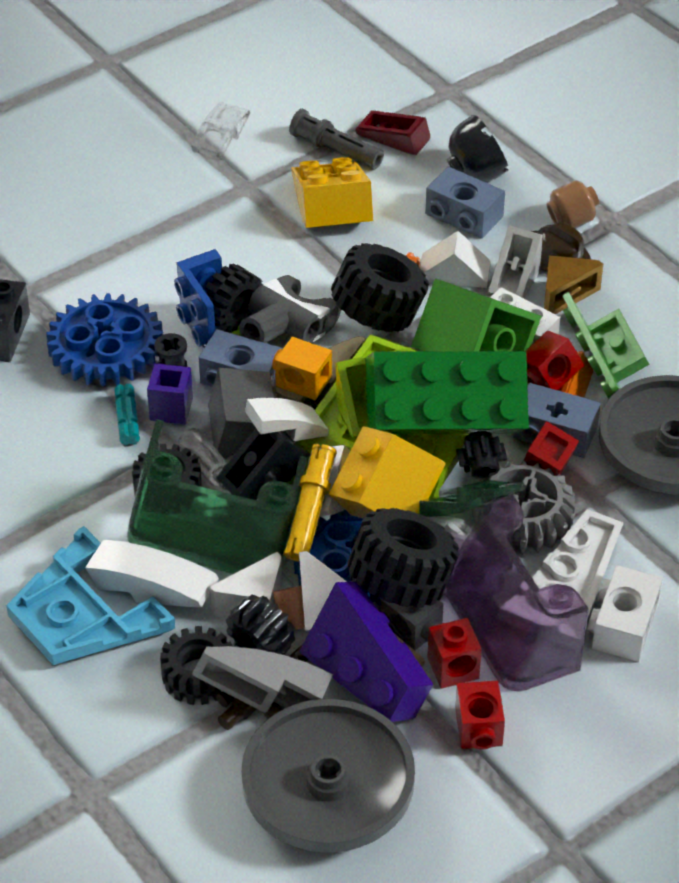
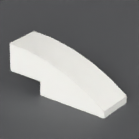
M111 540L102 541L85 567L98 590L130 592L136 603H142L154 596L161 605L202 607L210 594V586L217 583L219 579L216 573L171 553L138 544Z

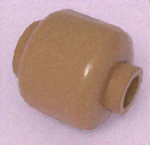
M575 180L553 190L550 194V201L546 203V206L554 224H566L578 228L595 218V206L599 205V199L592 186L586 188L582 182Z

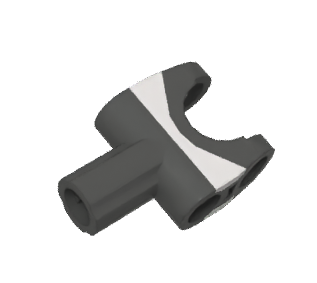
M284 275L261 285L254 291L248 304V310L252 315L241 321L239 332L242 337L267 343L284 333L313 343L322 338L335 326L341 310L336 305L337 302L332 298L307 299L299 296L301 291L300 280L290 275Z

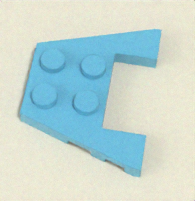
M85 526L79 528L74 533V540L66 549L61 547L53 556L54 562L42 574L38 572L6 605L9 618L53 665L175 629V618L154 596L121 616H117L77 574L85 569L101 544Z

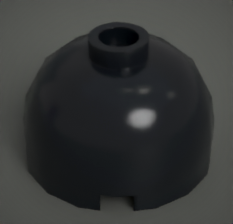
M472 115L462 121L450 135L448 148L451 157L447 158V162L453 169L483 182H489L509 170L506 168L508 163L494 136L491 135L489 137L485 131H481L486 125L477 115Z

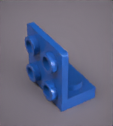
M216 249L176 262L178 278L174 279V286L180 300V304L176 305L177 314L183 325L188 324L196 345L198 347L203 346L204 348L215 332L214 305L205 293L208 291V288L205 286L208 281L210 283L214 281L212 276L216 272L221 274L222 257Z

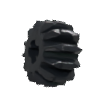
M251 594L247 599H243L237 604L225 620L228 626L226 632L234 639L233 645L237 647L259 649L285 655L296 640L293 633L296 628L287 620L289 615L283 613L277 603H270L265 596L259 598Z

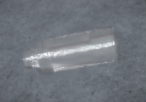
M198 428L186 430L178 440L180 449L183 450L186 447L191 450V455L196 454L198 463L201 465V474L212 486L220 485L223 490H227L216 478L228 463L226 459Z

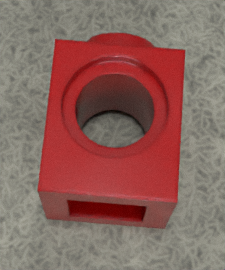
M548 330L526 350L528 384L533 383L559 390L584 366L569 338Z
M546 421L529 447L524 460L530 466L540 463L541 468L544 470L551 468L554 476L561 475L571 459L579 440Z
M468 617L429 627L427 659L440 688L479 679L482 648Z
M499 681L457 683L455 711L461 749L476 748L484 750L503 746L505 718Z

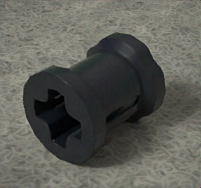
M168 333L157 338L154 345L155 352L159 356L157 364L188 367L187 361L184 359V354L187 351V342L183 336L176 333Z

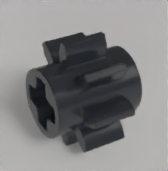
M477 431L468 434L464 438L465 448L456 449L459 466L464 467L465 473L471 472V476L481 479L494 476L500 470L499 462L507 460L504 443H500L499 437H493L489 431Z

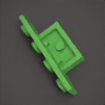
M567 292L562 295L568 305L567 308L563 309V312L572 328L579 327L580 331L575 333V336L585 352L591 350L593 355L587 359L597 376L604 375L605 380L600 382L608 399H610L615 392L621 389L618 384L619 381L650 364L620 309L613 311L588 326L570 293Z

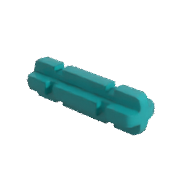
M129 383L125 385L118 384L114 391L120 442L123 445L130 443L135 445L139 442L140 436L134 387Z

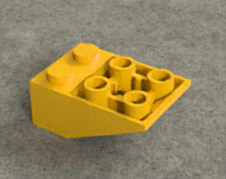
M349 157L332 159L331 164L319 165V161L309 160L300 162L299 167H291L301 218L306 228L373 221L371 181L356 161H352Z

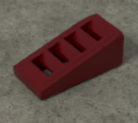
M371 110L355 129L357 135L413 155H417L430 140V131L426 117Z

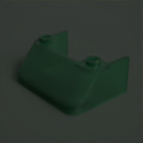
M156 419L127 529L129 543L171 553L200 566L232 574L276 552L283 559L301 486H299V483L304 475L308 457H299L292 484L280 481L268 482L260 488L256 501L181 482L183 468L179 459L170 453L158 451L164 421Z

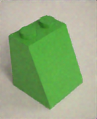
M435 278L411 347L421 351H526L532 345L542 316Z

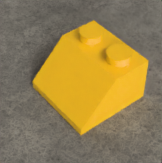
M363 426L329 495L352 516L364 518L369 512H376L377 509L398 508L421 515L446 463L392 433Z

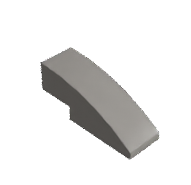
M206 647L192 673L193 676L264 713L268 711L273 702L287 708L301 702L322 699L333 674L314 665L282 654L241 647Z

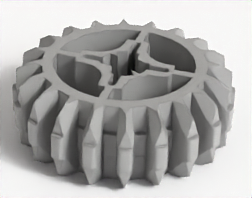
M523 459L520 465H514L508 460L505 468L500 467L497 474L488 478H481L480 482H476L473 498L471 499L474 525L480 528L479 530L483 537H490L493 546L504 543L506 551H509L512 547H518L522 554L527 548H533L539 553L542 545L553 548L556 540H562L567 530H570L573 525L576 502L573 497L572 486L566 485L564 475L554 476L551 468L544 470L541 468L540 463L530 466Z

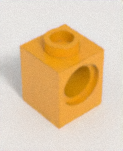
M291 337L285 347L279 349L273 358L272 369L275 370L276 387L316 400L332 378V350Z

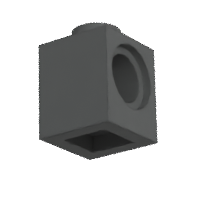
M380 599V612H384L390 620L388 626L393 633L414 651L428 642L429 627L443 624L444 603L439 600L434 605H424V607L416 608L413 606H399L398 604Z

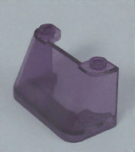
M510 494L495 499L486 505L458 550L459 556L444 593L460 619L468 617L482 648L481 654L499 683L510 691L519 692L581 670L589 608L579 593L570 586L555 584L541 589L538 588L512 548L513 532L519 530L522 526L524 512L514 495Z

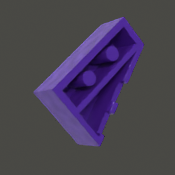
M336 582L299 652L320 669L333 674L332 678L367 706L383 714L390 721L415 719L434 685L408 646L405 643H400L388 626L390 620L384 612L377 610L367 595L368 590L360 587L356 582Z

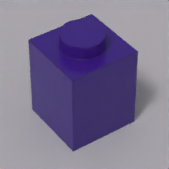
M154 363L147 387L150 421L186 425L193 401L191 367Z

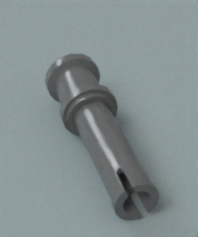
M303 108L294 114L290 122V135L309 139L318 148L325 146L332 148L343 155L364 163L374 170L383 161L384 150L335 129L331 121L312 117L309 115V111Z

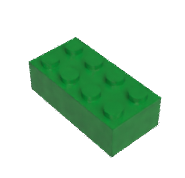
M374 351L365 358L367 427L392 434H470L477 431H489L492 434H518L529 429L526 351Z

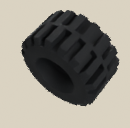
M361 243V245H354L348 250L331 286V295L333 300L337 302L336 305L339 309L359 324L378 331L400 332L411 325L428 291L429 281L425 278L426 274L424 271L418 268L419 266L404 254L379 244Z
M398 508L377 509L376 512H369L363 518L348 559L349 572L356 579V583L360 587L367 589L368 593L383 599V601L404 607L413 606L420 608L424 607V605L431 606L436 604L437 600L440 601L444 595L459 556V546L454 541L455 538L451 533L445 531L443 526L428 517Z

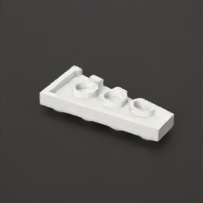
M586 509L562 538L561 543L554 552H550L533 577L530 576L521 587L518 595L513 600L511 599L504 607L501 618L577 647L623 522Z

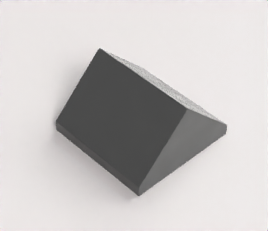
M218 368L208 409L214 454L219 462L235 454L256 429L245 413L247 399L277 398L274 376L270 372Z

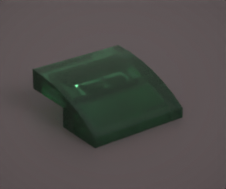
M486 480L457 487L456 494L451 493L420 500L419 514L425 517L447 516L493 505L524 490V482Z

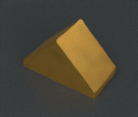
M549 255L544 309L557 314L568 307L562 296L565 293L569 292L575 303L601 290L603 263L593 259Z

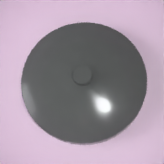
M660 375L639 379L619 389L605 404L599 425L600 446L611 466L626 479L649 490L679 495V376Z
M309 700L289 706L274 714L253 734L245 749L242 760L243 795L256 821L280 841L314 852L348 851L378 840L402 819L409 807L414 792L415 762L405 736L383 714L365 705L347 700Z

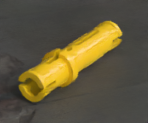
M313 444L306 475H303L300 479L299 486H302L290 536L283 554L286 558L299 562V552L307 551L310 553L325 494H329L331 489L329 477L337 451L329 445L322 444L321 450H319L320 445Z

